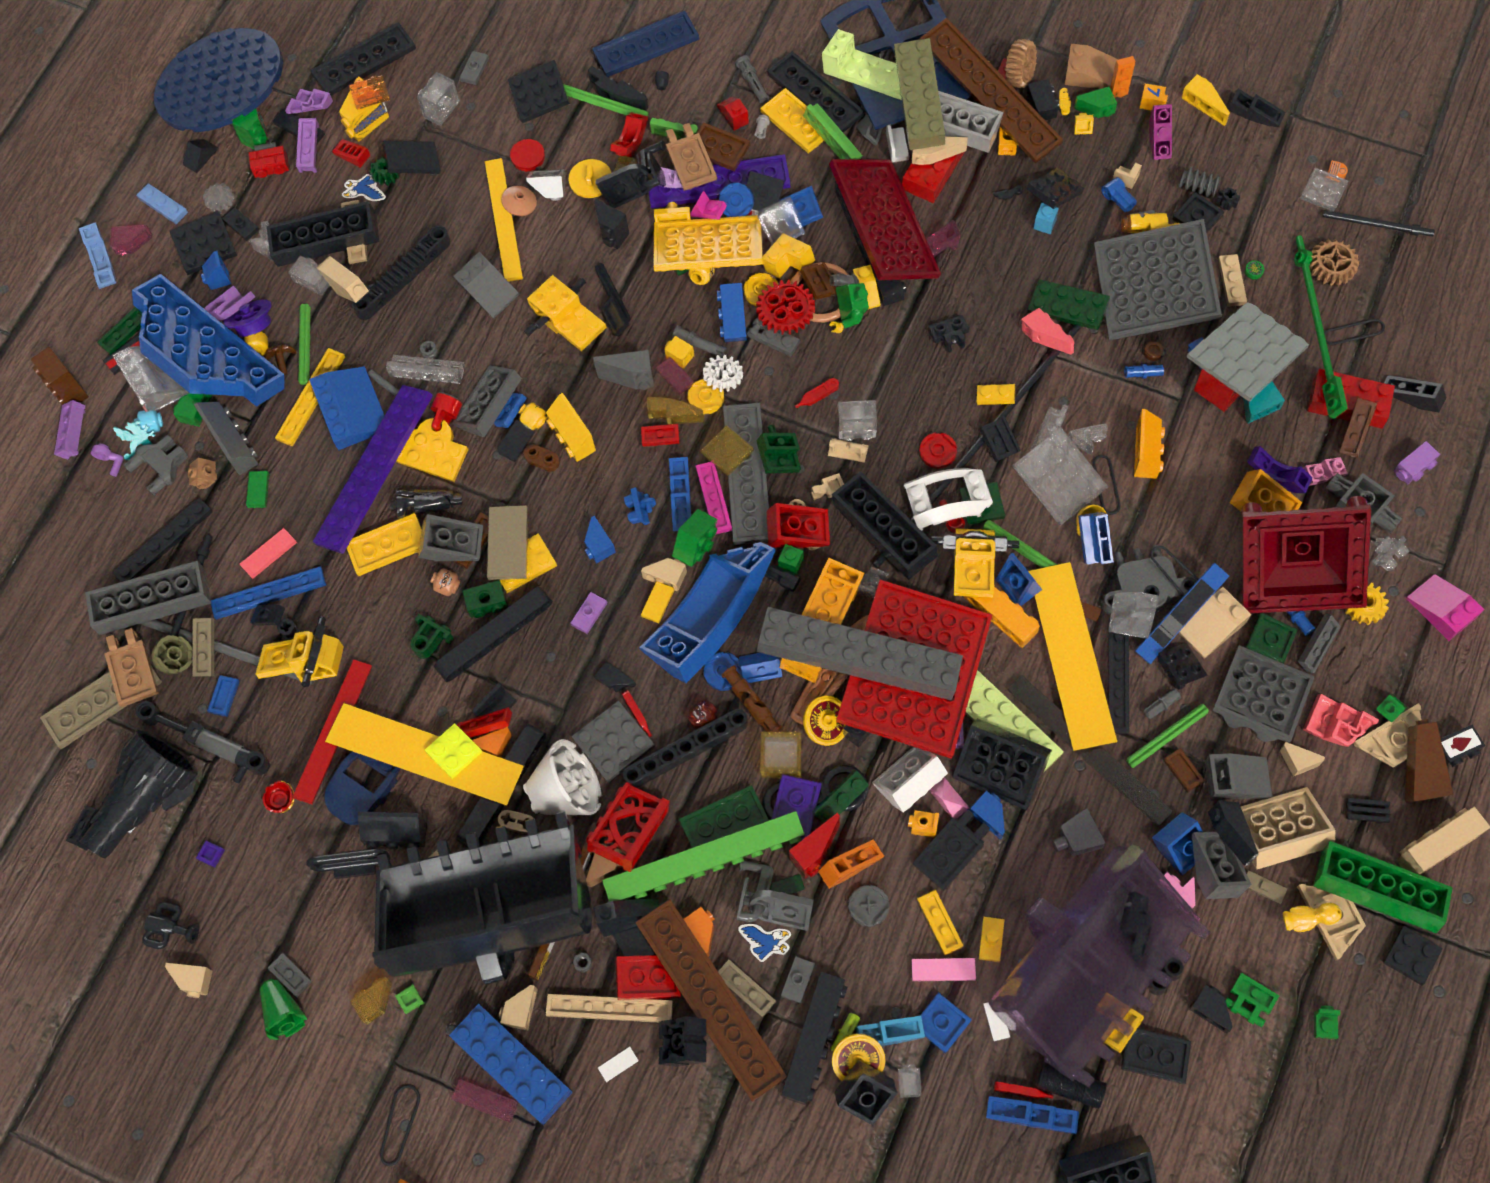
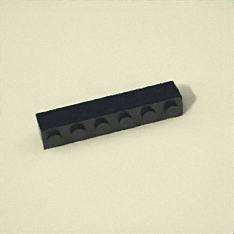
M824 972L820 973L785 1082L782 1098L803 1105H807L808 1101L812 1102L816 1090L812 1086L814 1080H819L822 1071L819 1064L821 1059H826L829 1049L825 1045L827 1039H832L835 1030L832 1023L834 1018L838 1019L841 1007L838 1004L840 998H845L848 989L847 986H844L845 979Z

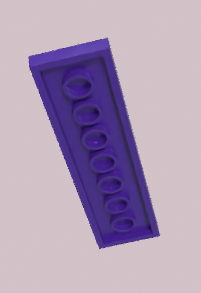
M785 154L741 161L735 172L719 165H712L717 175V180L686 191L683 188L656 186L649 191L651 209L667 207V204L670 202H675L677 205L697 202L703 191L710 200L719 199L720 192L730 183L747 185L750 171L784 180L783 189L791 188Z

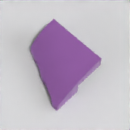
M300 89L296 98H291L285 111L287 114L326 109L333 100L328 92L313 89L312 92Z

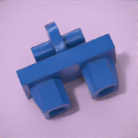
M634 487L631 489V494L624 497L626 506L628 508H635L634 511L627 514L628 520L632 524L641 522L647 525L650 523L648 513L652 512V507L656 505V500L649 498V494L638 492L637 488Z

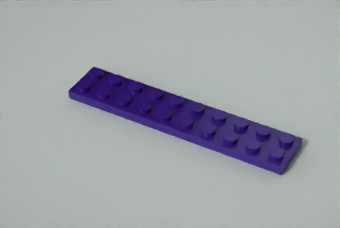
M402 385L314 538V544L344 554L433 397L429 391Z

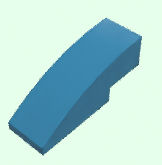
M921 1016L880 1021L875 1024L857 1026L855 1029L856 1034L869 1035L876 1039L881 1046L925 1037Z

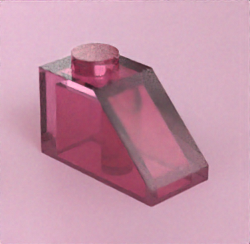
M147 225L115 226L111 230L110 246L116 254H133L148 242L153 234Z

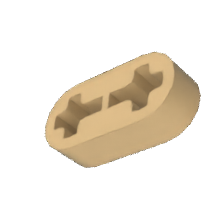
M504 810L499 814L498 822L500 826L505 825L509 831L528 835L527 830L519 822L525 823L526 820L533 819L532 816L511 810ZM508 815H510V818L514 820L515 823L509 821L507 824H505L503 818H507Z

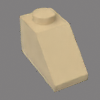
M667 558L643 567L641 573L643 579L654 583L656 581L673 587L678 592L687 570L683 562Z
M166 963L165 968L180 990L186 992L188 997L199 998L200 995L208 994L212 970L201 966Z
M530 985L507 1000L499 1012L500 1023L506 1027L528 1031L538 989L534 985Z

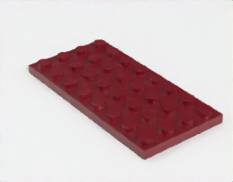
M832 159L829 166L878 280L939 278L941 272L892 161Z

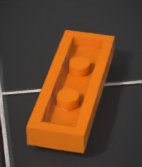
M1133 56L1116 60L1110 86L1115 98L1128 95L1136 62Z

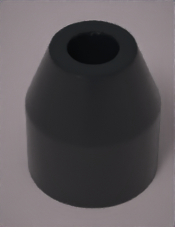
M658 71L655 73L656 87L658 90H665L669 83V73Z

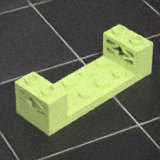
M838 29L822 52L824 73L902 100L896 63L855 50L854 34Z

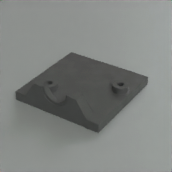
M1239 645L1212 711L1223 715L1227 726L1234 729L1248 727L1254 730L1257 738L1264 742L1280 739L1290 743L1314 676Z

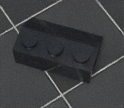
M358 812L360 841L367 848L378 849L379 846H386L388 849H398V847H406L407 849L417 846L418 849V847H425L427 823L419 813Z

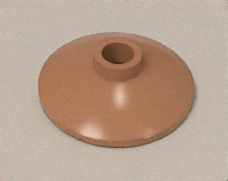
M523 186L507 188L501 198L504 209L516 216L529 215L535 210L537 204L534 193Z

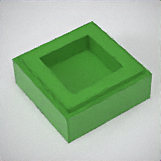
M413 984L395 995L405 1014H408L424 1003Z

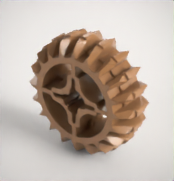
M1027 39L1014 41L1007 56L1006 80L1013 87L1017 88L1028 86L1034 76L1037 64L1036 45Z
M1329 239L1326 242L1321 241L1311 251L1313 254L1312 262L1309 265L1310 271H1312L1311 274L1312 276H1317V281L1322 280L1323 285L1326 282L1330 286L1334 285V283L1337 286L1341 285V283L1346 284L1348 280L1351 281L1358 271V255L1355 254V249H1350V244L1344 245V240L1340 243L1337 242V239L1333 240V242Z

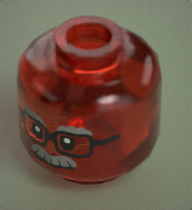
M701 700L689 709L688 719L698 729L716 720L717 715L715 713L718 710L711 701L707 703Z

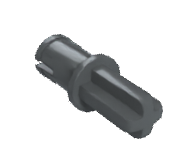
M1173 688L1162 697H1157L1154 703L1144 709V715L1148 719H1152L1163 710L1167 711L1170 705L1181 699L1180 693Z

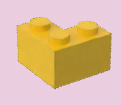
M784 233L763 255L765 271L779 279L790 266L801 270L802 267L809 266L815 261L810 245Z

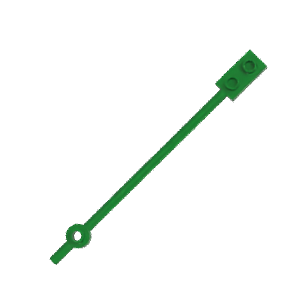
M1299 235L1295 238L1298 252L1294 256V262L1303 271L1327 382L1322 386L1328 416L1335 419L1348 407L1341 377L1334 376L1309 267L1313 254L1305 249L1303 237Z

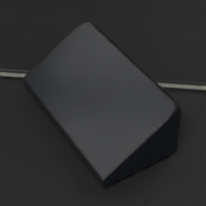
M516 420L497 448L499 455L516 462L533 436L534 431Z
M86 806L66 841L84 850H88L86 845L80 843V839L92 825L90 821L99 810Z

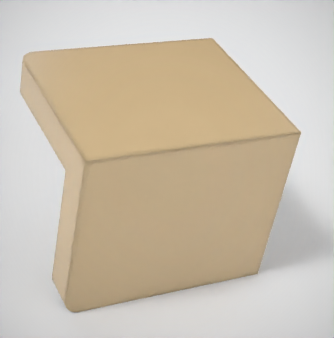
M1135 163L1132 170L1120 166L1119 169L1115 170L1113 179L1119 177L1124 182L1125 187L1132 189L1140 175L1142 165Z

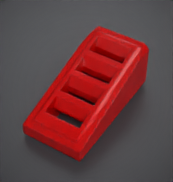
M344 139L332 151L336 156L359 168L370 157L368 148Z

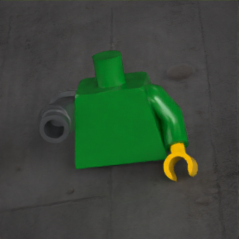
M836 273L830 276V285L839 286L836 287L842 321V323L831 322L829 326H836L835 330L831 332L841 333L843 328L847 329L859 324L864 313L869 308L868 291L865 288V284L859 283V279L853 273L851 275Z

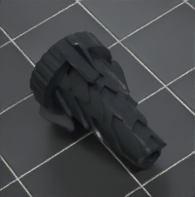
M136 730L124 744L116 772L118 775L109 787L111 790L104 798L102 807L90 821L92 825L80 839L81 844L86 845L88 849L101 858H107L127 832L131 834L134 828L139 826L161 804L163 809L167 811L185 800L194 791L192 783L198 777L196 767L173 747L145 731Z

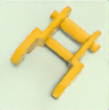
M1062 88L1059 93V107L1061 114L1066 116L1070 113L1071 101H1069L1070 97L1067 93V88Z

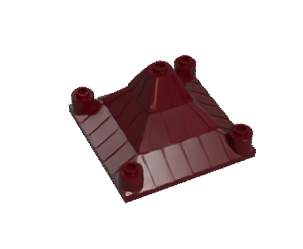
M1354 496L1350 498L1344 508L1262 512L1261 506L1253 502L1247 503L1242 507L1243 588L1241 593L1243 607L1249 613L1367 608L1371 506L1367 504V500L1364 497Z

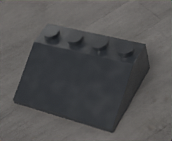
M977 718L970 727L952 778L983 792L994 793L1000 799L1028 810L1052 749Z

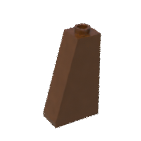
M1428 719L1415 721V726L1408 727L1405 802L1454 795L1437 722L1429 723Z

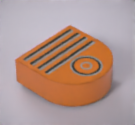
M1332 160L1326 178L1335 181L1343 180L1348 172L1346 165Z

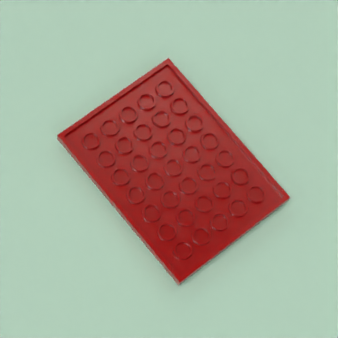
M880 580L864 631L963 655L956 692L952 700L850 675L836 722L952 759L992 614Z

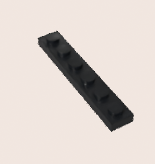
M200 498L196 499L112 573L121 582L138 578L213 511Z
M1129 619L1108 620V708L1115 734H1129Z

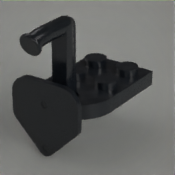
M663 140L640 150L636 155L637 164L625 166L595 180L596 186L611 207L617 208L644 196L656 186H666L664 172L653 155L657 151H665L666 145Z

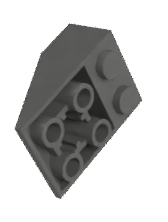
M1231 753L1209 754L1205 766L1210 801L1272 797L1266 757Z

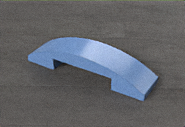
M96 222L79 228L94 269L98 288L101 289L115 284L116 277L111 259Z

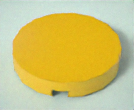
M767 273L752 275L744 284L746 300L751 305L756 306L758 295H762L761 290L767 291V285L773 287V282L779 285L778 281Z
M703 379L698 380L692 384L688 391V403L698 413L711 414L723 405L724 390L722 392L719 391V388L712 390L713 385L707 386V381Z

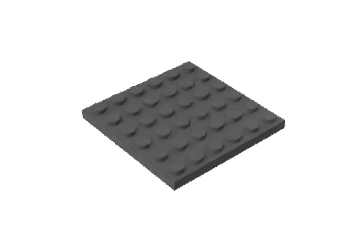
M1204 219L1094 242L1102 294L1110 296L1105 312L1110 340L1222 318Z

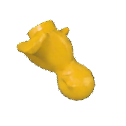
M1331 902L1324 903L1318 908L1296 906L1291 908L1290 912H1283L1286 930L1294 929L1296 932L1310 931L1320 923L1333 925L1342 917L1340 907Z

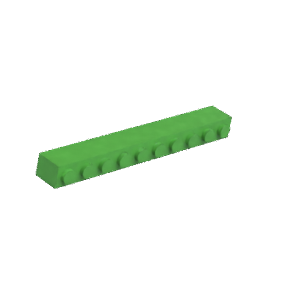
M795 811L602 881L609 902L627 900L634 896L635 899L646 897V892L654 890L656 893L667 889L666 885L674 883V886L685 883V878L693 876L694 879L705 875L704 871L712 869L713 872L724 869V864L732 862V865L744 862L743 858L749 855L752 858L763 855V850L769 848L771 851L783 848V843L789 841L790 844H795L802 841L801 837L805 836Z

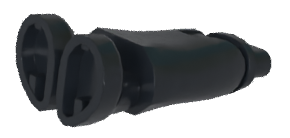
M398 489L396 496L398 519H403L407 509L414 507L415 513L445 510L449 509L450 506L454 508V505H462V493H453V491L414 489V491Z

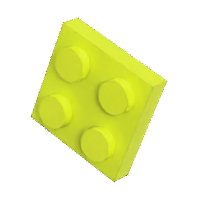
M454 723L428 746L425 752L453 779L482 753V750Z

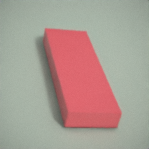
M283 528L242 561L240 566L253 579L297 542Z

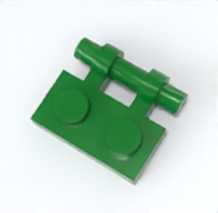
M1240 973L1230 991L1237 996L1236 1000L1233 1001L1227 997L1225 1001L1231 1012L1247 1018V1022L1252 1025L1255 1023L1262 1028L1266 1020L1259 1016L1260 1012L1262 1011L1269 1015L1280 995L1245 974ZM1243 1001L1254 1006L1252 1012L1241 1006Z

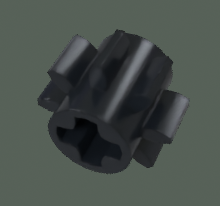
M1227 187L1224 191L1220 190L1216 200L1217 203H1220V208L1228 211L1232 207L1237 208L1240 195H1237L1236 189Z

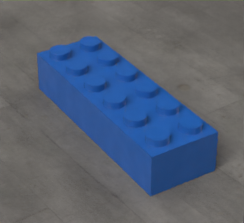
M480 1004L449 1035L543 1125L573 1093Z

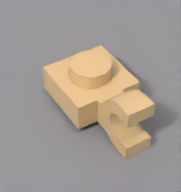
M840 474L823 478L821 481L822 485L812 487V498L816 500L824 494L831 498L832 493L844 485Z

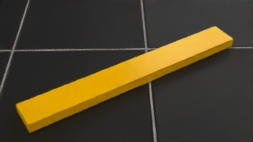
M500 158L485 161L504 278L508 282L523 279L513 217L512 214L504 209L501 202L502 194L507 189L503 160Z

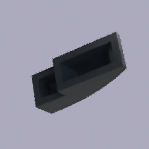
M1239 88L1230 96L1226 108L1234 114L1256 123L1273 127L1280 126L1286 113L1256 94L1254 97H1251Z

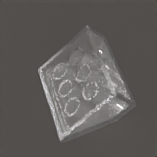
M140 346L128 347L112 355L146 413L156 411L189 394L188 391L140 352Z
M1061 427L1048 435L1012 465L1059 525H1062L1108 488V485Z

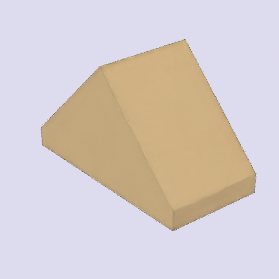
M1285 742L1280 749V753L1293 777L1320 766L1325 759L1324 756Z

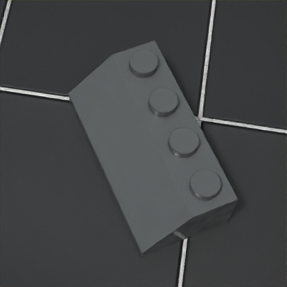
M200 402L194 404L238 475L258 465L255 459L258 455L252 447H247L246 444L249 441L244 433L239 434L238 430H240V427L235 420H230L229 417L232 414L226 406L223 408L219 402Z

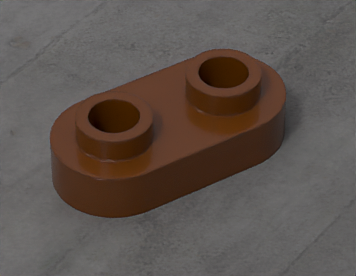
M530 445L524 450L525 460L533 466L551 472L555 471L560 465L558 455L538 445Z

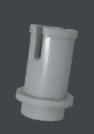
M759 115L756 120L757 127L754 135L757 138L763 139L766 136L770 120L766 115Z

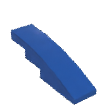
M688 457L669 458L673 532L678 531L691 517Z
M989 1096L986 1118L1028 1127L1077 1134L1079 1112L1054 1106L1033 1104L1027 1101Z

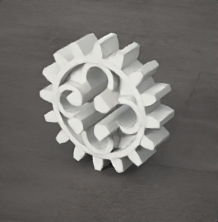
M717 355L716 360L710 358V363L706 362L705 368H703V380L707 381V386L713 385L712 390L719 388L720 392L723 389H726L728 392L730 387L736 389V384H741V379L743 378L742 366H739V361L733 362V357L727 359L726 355L723 358Z

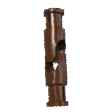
M735 665L731 666L722 673V678H726L732 686V691L749 710L758 725H762L766 730L768 738L773 737L783 728L782 725H778L774 720L772 712L760 700V697L748 681L737 672V667ZM746 692L751 695L749 698H746Z

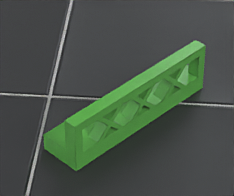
M818 103L814 106L809 104L806 107L803 115L804 118L840 159L862 158L863 155Z

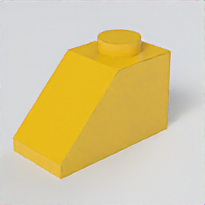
M871 265L853 269V274L857 276L859 283H864L868 291V309L879 307V294Z

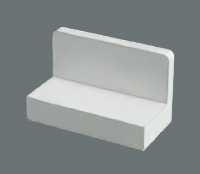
M891 124L887 125L886 136L891 161L909 160L904 128L891 129Z

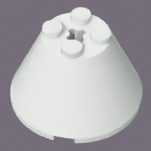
M565 739L553 743L527 783L523 785V789L531 801V808L535 813L556 815V813L565 811L566 815H592L600 809L601 804H598V798L602 795L597 775L585 754H579L574 749L576 747L574 743Z

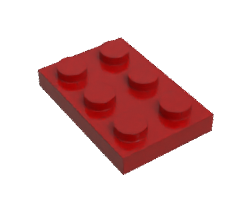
M657 955L617 956L615 958L617 1000L681 997L680 990Z

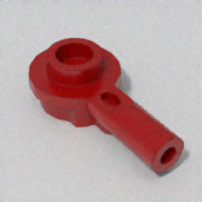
M945 499L939 502L940 506L948 504ZM962 517L946 521V527L950 532L955 533L956 529L965 528V521Z

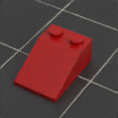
M775 503L766 511L769 546L784 548L785 544L795 548L830 545L828 509Z
M838 813L789 850L790 861L805 879L808 876L814 877L820 870L819 868L822 866L840 827V815Z

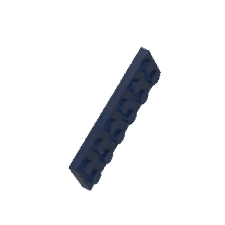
M682 11L594 47L592 50L604 74L609 77L699 40V34L686 11Z

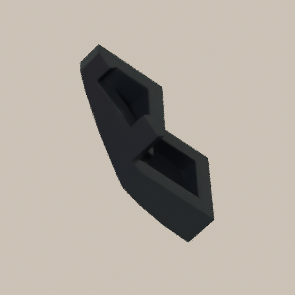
M607 662L594 676L598 682L610 689L613 688L615 692L621 691V688L627 686L632 688L637 685L631 678Z

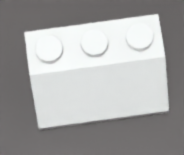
M912 747L872 783L894 807L904 812L920 797L924 796L936 783H939L948 772L935 754Z

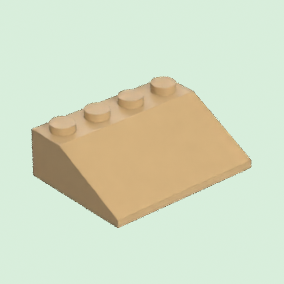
M1307 787L1241 806L1259 853L1252 861L1256 869L1321 851L1329 841L1335 843V828Z

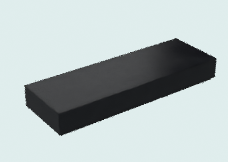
M283 109L273 120L274 125L298 137L299 117L294 114H287L285 109ZM317 128V143L325 135L324 131L320 128Z

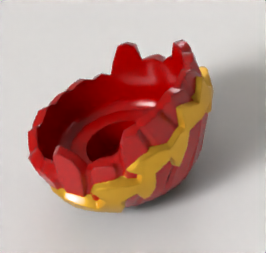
M277 781L267 786L263 794L265 808L274 813L288 811L293 806L295 800L293 798L294 790L292 786L284 781Z

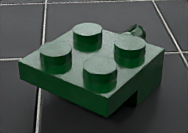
M769 425L767 427L769 433H762L756 440L765 474L799 473L801 466L797 452L800 448L796 434L777 433L775 425Z

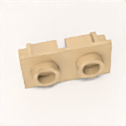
M832 439L829 443L828 456L865 463L869 445Z

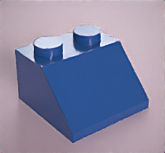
M1183 812L1152 837L1159 852L1182 876L1195 865L1192 834L1194 832H1203L1198 821Z

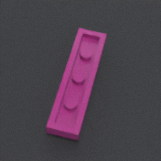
M714 461L696 465L708 514L718 519L716 534L732 531Z

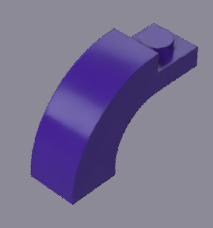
M1261 446L1254 447L1248 459V463L1255 470H1263L1292 493H1306L1313 478L1301 466L1292 467L1276 461Z

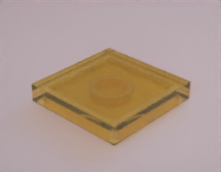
M726 425L701 449V454L729 476L754 451V448Z

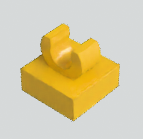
M1079 113V115L1075 116V135L1092 134L1093 115Z

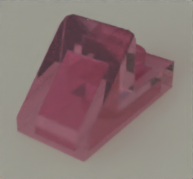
M952 220L928 237L926 240L933 256L935 257L947 247L956 250L961 234L955 221Z

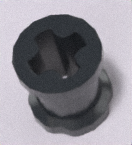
M288 618L281 620L279 625H277L278 632L282 634L286 641L294 639L295 633H299L298 627Z

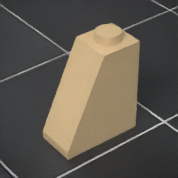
M331 256L317 267L318 271L339 296L356 303L369 291L359 277Z

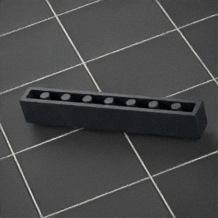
M835 181L836 196L866 266L871 265L883 307L904 300V293L906 292L904 282L900 280H878L838 184Z

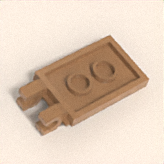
M689 123L683 125V132L686 138L677 140L673 129L666 131L669 142L666 144V149L684 191L717 180V175L700 134H694Z
M132 628L125 630L128 645L120 647L119 641L114 635L106 637L110 651L104 654L120 707L159 694L145 643L138 639L136 631Z

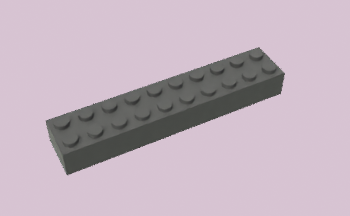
M767 607L756 651L952 700L956 692L963 655Z

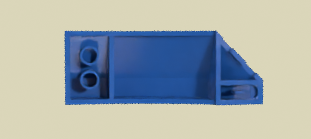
M759 542L753 544L751 548L743 549V547L728 550L727 554L719 556L717 554L709 555V561L687 596L671 616L639 647L640 650L670 675L687 683L713 657L740 622L761 585L775 553V548Z

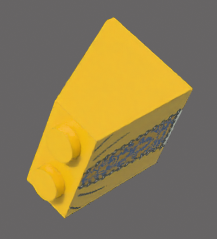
M360 77L356 78L339 113L342 118L341 122L346 128V134L351 139L354 138L360 142L389 118L382 96Z

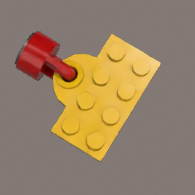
M444 392L437 393L431 406V410L436 413V416L425 420L417 429L413 430L396 462L455 482L468 452L467 446L452 442L454 435L453 430L449 426L451 420L457 419L462 407L461 401Z

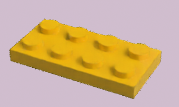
M785 88L762 106L760 112L768 116L773 124L809 154L824 140L804 118L803 115L807 106Z
M415 513L352 538L347 551L358 576L419 552L422 528Z

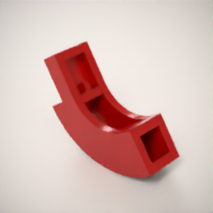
M634 112L628 114L622 134L618 140L611 144L610 151L615 152L619 156L632 158L643 139L648 116Z

